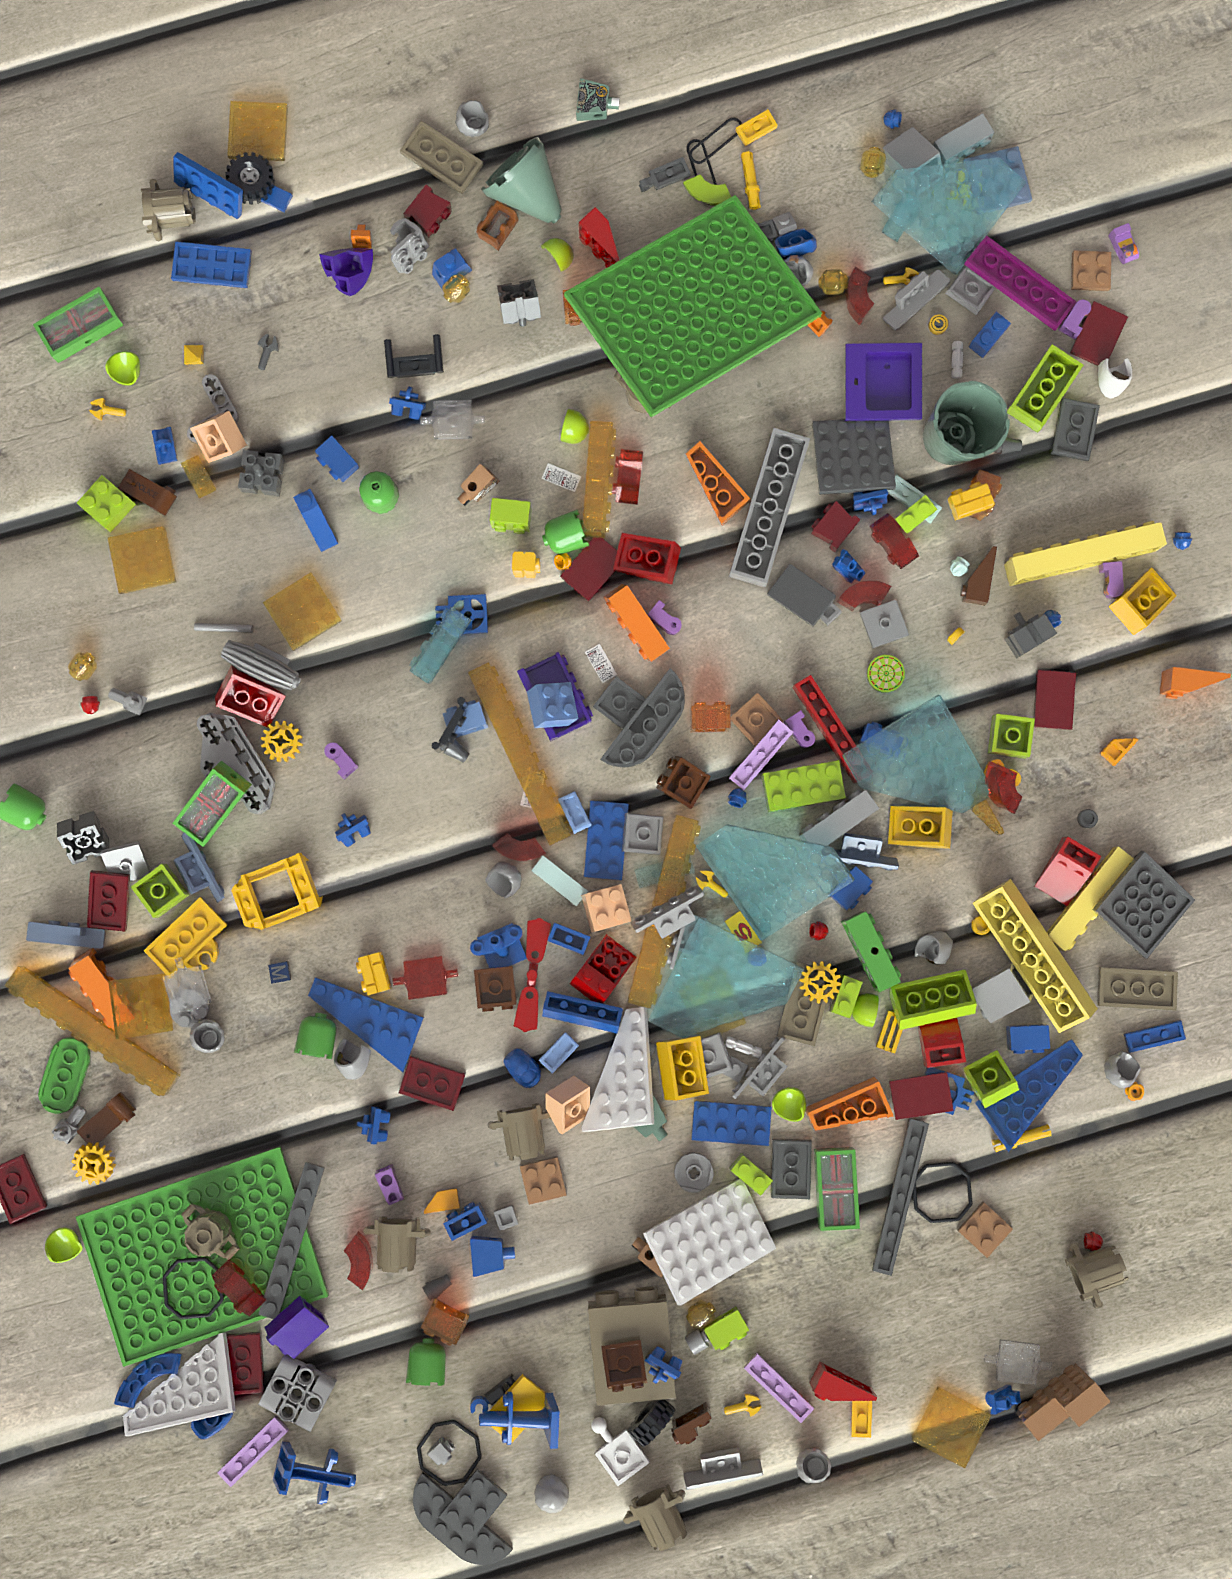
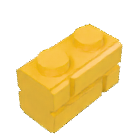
M980 482L970 485L968 490L963 491L960 488L951 492L952 495L949 496L948 503L955 521L990 509L995 505L987 483L981 485Z
M514 551L512 555L513 575L524 578V576L526 578H535L537 573H540V558H536L534 552H525L524 554L523 552Z
M382 952L358 958L359 962H356L358 973H362L364 981H361L363 992L371 995L392 989Z

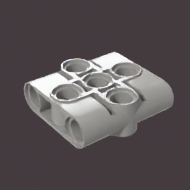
M287 1354L281 1359L258 1405L279 1415L283 1421H290L311 1432L337 1380L317 1370L313 1364H306L296 1358L293 1359ZM300 1365L301 1368L299 1369L296 1377H293L298 1366ZM309 1371L312 1378H305L302 1372ZM319 1375V1378L317 1379L314 1387H312V1384L316 1376ZM276 1380H283L285 1386L279 1387L276 1383ZM293 1389H300L302 1396H296ZM284 1398V1400H283V1402H282V1404H281V1406H280V1408H279V1410H278L277 1407H278V1405H279L281 1399ZM311 1398L319 1399L320 1404L313 1405ZM284 1407H291L293 1409V1413H286ZM300 1407L303 1408V1409L301 1410V1412H300L298 1418L295 1419V1417H296V1415H297V1413H298Z

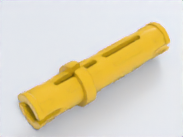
M746 151L741 154L746 183L745 193L748 197L749 209L757 210L761 208L759 200L760 187L757 185L753 152Z
M1045 1124L1025 1131L1012 1149L1017 1148V1145L1050 1137L1051 1130L1042 1132L1050 1129L1049 1125ZM999 1139L992 1140V1146L1001 1144L993 1147L995 1152L1006 1149Z

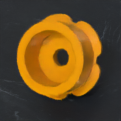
M567 553L557 554L554 558L556 568L559 570L569 569L571 557Z
M1134 1082L1130 1087L1125 1088V1094L1128 1095V1099L1131 1101L1140 1100L1144 1096V1087Z

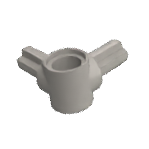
M112 688L108 694L110 699L123 704L124 709L137 715L141 714L147 701L146 697L132 691L127 694Z
M78 1105L67 1119H61L52 1130L54 1134L53 1139L69 1144L77 1135V1124L85 1115L86 1110Z

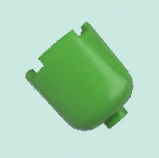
M379 471L370 472L360 482V497L367 509L378 514L388 513L394 509L398 502L399 491L389 475Z
M578 509L553 518L546 523L544 528L545 535H542L545 546L549 545L554 553L564 554L590 546L589 541H585L588 534L584 522L577 517L580 514Z
M14 783L6 792L9 795L6 801L3 802L1 800L0 819L22 830H32L37 824L42 825L47 817L44 814L46 810L44 800Z
M315 1013V1016L305 1017L301 1021L294 1053H300V1050H302V1055L319 1058L327 1055L326 1059H332L337 1027L332 1020L326 1018L327 1014Z
M423 1338V1342L415 1343L410 1348L406 1383L411 1382L412 1385L430 1386V1382L438 1383V1386L445 1385L446 1350L441 1344L434 1343L435 1339Z

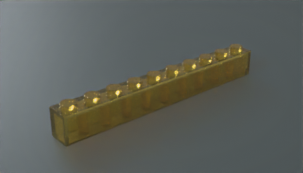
M488 662L469 671L468 674L549 845L552 846L571 837L569 833L572 831L568 821H563L561 816L564 814L560 803L556 805L553 797H556L552 786L547 787L545 780L548 778L544 769L539 770L536 764L540 761L536 752L531 753L528 747L532 744L527 734L523 736L520 730L523 728L519 717L515 718L512 713L515 708L511 700L507 701L504 696L507 691L503 683L499 684L496 679L499 674L495 666L491 667Z
M675 815L651 910L655 906L668 902L670 898L680 895L681 892L684 893L687 883L684 881L685 873L689 874L691 868L689 858L690 855H694L696 844H693L694 838L699 836L701 826L698 825V820ZM654 924L646 928L627 1001L628 1003L650 1009L651 1005H655L658 994L655 993L656 986L661 984L663 975H660L661 967L665 968L667 956H664L666 948L670 949L672 937H669V935L662 939Z
M18 966L4 985L9 988L8 992L15 997H22L26 1005L39 1009L43 1017L47 1019L52 1018L56 1021V1026L72 1032L71 1036L76 1040L85 1041L89 1049L102 1053L106 1061L110 1063L115 1062L119 1065V1069L122 1072L135 1076L134 1080L136 1082L149 1086L151 1088L150 1091L155 1095H167L181 1076L117 1030L114 1031L111 1027L108 1028L100 1018L25 966Z

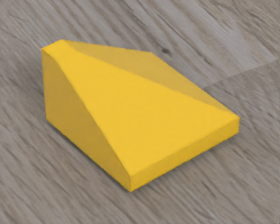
M184 345V364H203L204 346Z

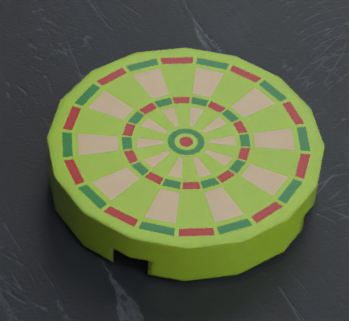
M881 655L870 662L867 668V680L874 690L881 693H889L902 685L905 679V669L898 658L892 655Z

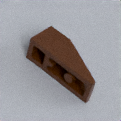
M993 546L988 551L965 585H962L960 596H963L962 602L983 606L988 603L997 552L996 546Z

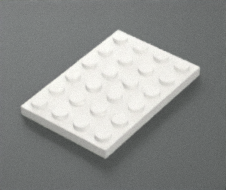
M740 1178L643 1233L677 1305L680 1306L776 1249L744 1181Z

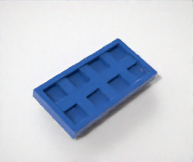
M179 152L173 156L174 183L185 189L190 188L191 193L219 208L227 215L239 219L242 215L243 190Z
M175 242L171 279L179 282L248 288L252 251L251 249Z
M590 801L589 821L591 826L588 827L584 877L622 880L625 853L622 852L625 813H628L629 804Z
M694 1100L691 1140L769 1146L772 1107Z

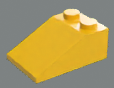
M1151 567L1108 607L1129 631L1135 635L1146 628L1177 595Z
M890 806L888 844L950 849L953 810L946 807Z

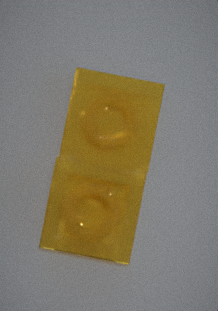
M198 455L180 463L198 498L216 491Z

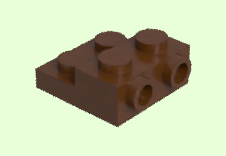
M672 757L666 764L668 769L665 774H661L656 781L658 786L656 788L689 809H692L711 776L682 757Z
M513 966L474 970L478 1009L482 1008V1012L494 1011V1007L501 1006L502 1010L513 1009V1005H517Z
M641 1340L601 1346L608 1389H612V1392L624 1391L625 1386L632 1385V1389L644 1387L643 1383H647Z
M707 1402L672 1421L671 1435L676 1444L680 1443L682 1445L685 1443L687 1445L696 1440V1436H698L697 1427H704L710 1422L709 1420L712 1417Z

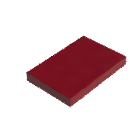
M1094 301L1091 305V311L1086 316L1081 327L1083 329L1077 336L1070 354L1097 366L1103 360L1109 359L1128 316Z
M598 534L589 542L590 546L585 547L573 560L569 569L566 568L560 575L561 579L588 602L615 572L613 566L617 550Z
M1037 670L1034 703L1035 728L1073 730L1076 673Z
M90 871L87 928L122 932L127 930L130 874Z
M410 1056L398 1093L454 1111L466 1073Z
M947 1072L889 1081L895 1120L954 1111Z
M25 1154L0 1164V1203L10 1224L47 1207Z
M261 1332L226 1334L234 1395L264 1393Z

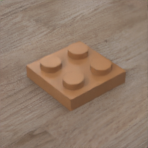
M1073 251L1071 290L1109 291L1111 289V252Z
M759 693L754 695L729 718L754 747L778 719L783 722L781 717Z
M558 1157L520 1166L529 1205L567 1196Z
M982 1202L957 1231L988 1258L1013 1228L987 1204Z

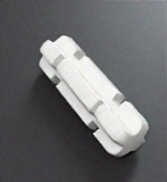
M954 341L952 343L953 369L951 377L954 379L962 377V341Z
M730 1036L727 1037L725 1042L726 1047L735 1048V1050L748 1055L752 1054L756 1058H760L763 1051L762 1048L753 1047V1045L741 1040L736 1041L735 1038Z

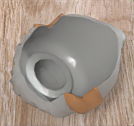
M798 255L785 259L784 262L801 285L805 286L808 284L814 271L810 262L804 257H798Z

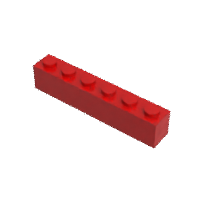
M809 675L796 683L792 688L852 782L855 784L873 773L813 677Z

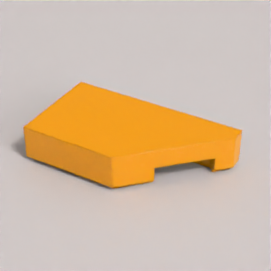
M1112 739L1100 754L1110 764L1115 766L1135 745L1138 739Z
M457 1188L438 1191L425 1208L424 1214L460 1208Z

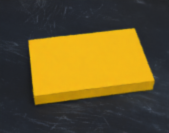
M523 1374L505 1392V1394L512 1392L513 1411H540L545 1406L546 1392ZM503 1396L489 1411H507V1406L503 1405ZM491 1426L501 1435L502 1431L506 1430V1427ZM512 1428V1442L525 1428Z

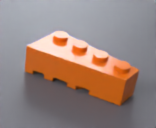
M699 441L686 453V456L723 526L751 500L701 441Z
M621 584L604 596L607 602L606 605L612 613L616 614L620 626L623 629L626 628L629 633L627 636L631 642L638 645L640 648L638 652L644 660L648 659V661L652 662L670 649L628 585Z
M91 948L73 960L68 968L70 970L69 975L74 981L79 982L82 993L86 997L89 996L92 1000V1006L95 1011L103 1015V1021L108 1028L111 1027L115 1031L134 1019L136 1013L123 992H117L118 986L113 977L106 975L105 964L103 961H97L94 956L97 952L94 948Z
M875 1077L806 1107L805 1111L815 1131L838 1127L844 1124H855L861 1121L878 1120V1118L894 1117L880 1082Z

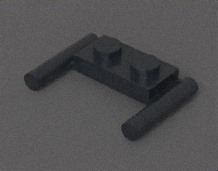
M433 335L434 354L393 358L391 339H385L387 378H405L444 373L440 335Z
M463 697L457 699L459 708L455 711L439 739V743L433 742L431 745L437 753L443 751L442 745L447 747L449 743L453 744L457 737L455 733L457 728L462 727L467 719L465 717L466 712L463 709L468 707V703Z

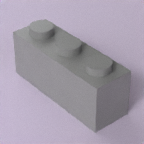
M982 113L934 141L933 146L940 152L942 167L948 164L952 166L959 161L960 157L964 155L967 157L975 152V149L979 146L985 147L992 141L991 138L994 130Z

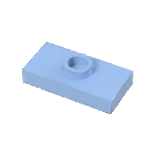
M575 791L558 799L574 834L591 826Z
M565 1032L539 1061L553 1074L576 1050L579 1044Z

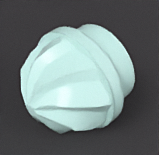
M957 557L955 560H952L950 570L954 576H962L969 571L968 567L970 564L965 559Z

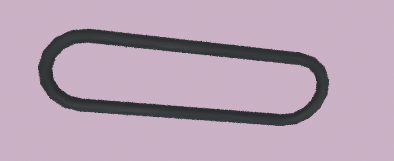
M735 117L727 119L723 124H721L718 128H716L713 132H711L708 136H706L703 140H701L690 150L689 156L691 161L696 164H702L706 160H708L711 156H713L716 152L723 148L727 143L734 139L738 134L735 133L732 137H730L721 146H719L716 150H714L711 154H709L706 158H704L701 161L694 160L692 157V152L697 147H699L703 142H705L708 138H710L713 134H715L718 130H720L723 126H725L728 122L734 120L737 121L740 125L742 124V122Z
M693 139V140L689 141V143L687 144V147H686V148H687L688 156H689V153H690L689 147H690L691 143H693V142H698V143H699L701 140ZM702 143L701 145L705 157H707L708 155L704 143ZM690 159L694 175L697 176L694 163ZM708 159L706 161L711 173L714 185H717L710 161Z

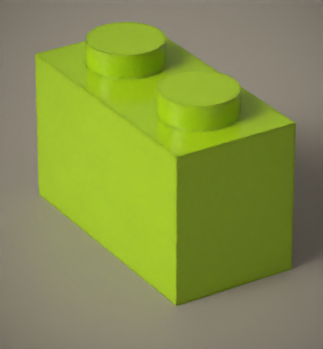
M924 495L895 520L908 534L938 509Z
M841 975L839 981L841 985L837 986L839 993H835L829 1011L850 1019L863 982Z
M743 1153L729 1167L736 1176L760 1196L773 1182L768 1174Z
M737 1306L703 1325V1329L715 1350L727 1348L732 1340L744 1338L749 1331L748 1325Z

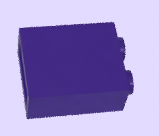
M299 1296L264 1328L267 1333V1341L273 1346L277 1345L284 1355L288 1354L294 1359L326 1331L329 1325L324 1314Z

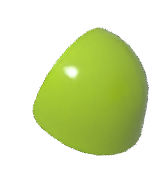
M552 238L541 245L542 249L546 248L553 256L561 272L571 265L574 253L566 241Z
M128 351L118 352L108 359L105 368L107 374L115 382L122 385H132L137 381L140 374V360L135 353Z
M568 409L562 427L561 441L576 444L587 437L589 424L580 412Z
M865 993L857 997L852 1017L858 1024L871 1028L874 1026L878 1012L879 996Z
M784 1088L773 1097L772 1108L778 1116L785 1120L800 1121L803 1119L806 1111V1098L804 1093L797 1088Z
M66 1227L54 1230L45 1242L46 1255L53 1263L69 1261L78 1256L82 1251L80 1239L72 1229Z

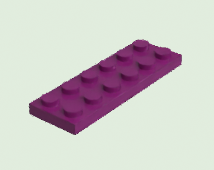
M987 235L964 263V265L1054 331L1057 330L1077 303Z

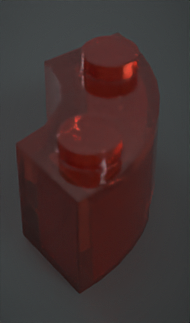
M855 266L847 283L845 295L850 315L861 325L871 312L874 303L867 293V285L871 277Z
M621 449L620 456H616L615 468H618L617 483H613L612 494L616 495L615 502L638 505L643 451Z
M887 513L870 525L871 537L875 543H880L888 554V561L902 569L918 558L919 554L910 538L906 539L899 529L902 527Z
M862 581L845 590L837 600V603L852 612L862 604L872 603L879 606L892 586L880 581Z
M989 761L985 776V784L988 785L989 790L988 796L996 806L1015 814L1022 800V796L1017 792L1015 786L1017 773Z
M506 834L492 845L500 854L516 861H532L547 854L535 838L528 841H518L509 834Z
M358 1231L344 1249V1252L349 1257L351 1263L347 1279L363 1291L373 1271V1256L368 1241Z
M227 1260L212 1275L215 1282L214 1287L217 1291L229 1297L234 1303V1309L241 1314L243 1312L250 1317L266 1301V1298L255 1283L251 1285L243 1277L245 1272L231 1260Z

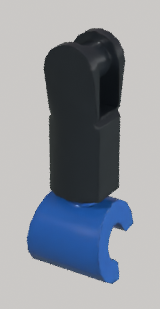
M508 1375L485 1393V1397L475 1396L470 1403L471 1413L475 1412L477 1404L483 1405L482 1413L483 1411H488V1404L493 1405L507 1391L502 1385L507 1383L510 1388L514 1384V1375Z

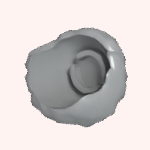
M470 100L463 102L458 107L455 124L465 136H480L489 128V118L480 101Z
M499 862L490 870L485 880L497 895L508 898L513 896L520 888L522 878L516 866L507 862Z
M200 1020L191 1028L189 1041L195 1050L203 1053H212L219 1050L224 1044V1031L214 1020Z
M1123 1051L1111 1055L1104 1064L1106 1078L1112 1085L1119 1088L1130 1087L1141 1070L1138 1062L1130 1054Z
M807 1448L800 1452L797 1457L798 1476L806 1483H819L830 1475L831 1462L827 1454L823 1453L820 1449Z
M553 1474L542 1477L534 1491L535 1503L542 1511L548 1513L560 1512L569 1499L566 1484L560 1477Z

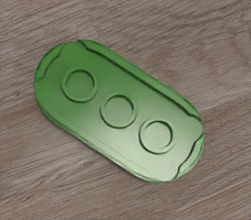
M67 1037L57 1042L51 1050L38 1092L39 1100L48 1112L54 1114L64 1113L72 1109L77 1103L91 1059L90 1049L83 1040L76 1037Z

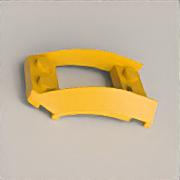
M301 852L241 875L240 880L231 891L244 926L263 930L321 907L323 896L319 897L306 863L309 860ZM287 870L300 905L264 918L251 883Z

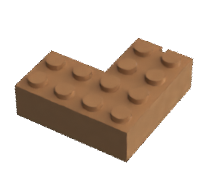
M1076 1363L1066 1367L1063 1371L1064 1373L1059 1377L1051 1379L1046 1388L1036 1391L1031 1400L1021 1403L1015 1412L1038 1441L1068 1417L1080 1427L1110 1403V1400L1096 1382Z

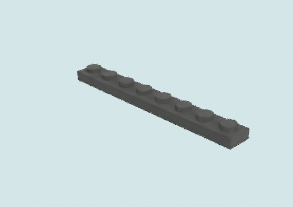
M909 1118L872 1271L892 1276L929 1127L927 1122Z
M305 1162L258 1315L274 1319L281 1312L325 1167Z

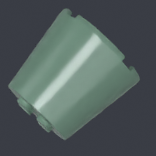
M977 381L956 383L949 387L939 397L923 429V443L928 454L942 464L957 465L988 456L996 451L1005 441L1010 426V419H1008L1006 410L1007 406L1003 398L992 387Z

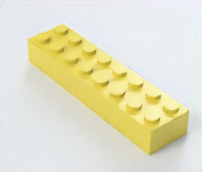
M1149 521L1143 523V526L1136 528V525L1124 528L1120 532H1117V530L1108 531L1106 535L1101 537L1095 534L1088 536L1083 541H1080V538L1068 541L1069 543L1063 546L1061 543L1051 545L1046 550L1040 547L1031 550V553L1028 554L1019 552L1013 554V557H1010L1004 566L1009 586H1014L1098 566L1106 562H1115L1156 552L1167 545L1162 523Z
M1011 879L982 894L973 902V905L1059 1033L1089 1019L1098 1008Z

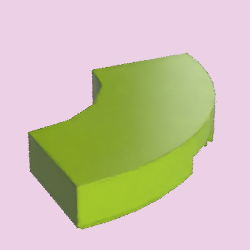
M701 174L683 182L685 189L692 197L712 206H717L731 198L726 184H710L704 180Z

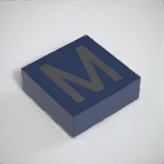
M288 961L268 965L271 984L291 980Z

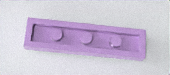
M778 719L731 774L729 779L745 790L793 734V731Z
M758 1353L744 1365V1369L800 1423L814 1410V1407Z
M275 1415L217 1472L218 1475L232 1487L289 1429Z

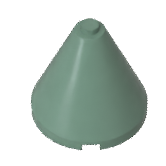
M535 137L524 144V148L519 152L513 153L485 182L489 187L485 188L483 186L481 190L486 196L546 223L552 222L554 224L561 218L560 213L562 209L544 145L538 137Z

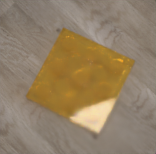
M230 101L228 158L236 159L238 154L243 157L245 152L248 153V156H251V152H254L256 157L260 154L264 160L285 161L287 103Z
M164 526L108 537L119 594L176 583Z
M311 572L262 602L293 651H296L342 622Z
M165 973L108 981L116 1040L173 1031Z
M937 1387L912 1437V1441L966 1468L991 1414Z

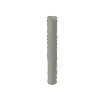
M195 623L194 630L252 633L253 625Z

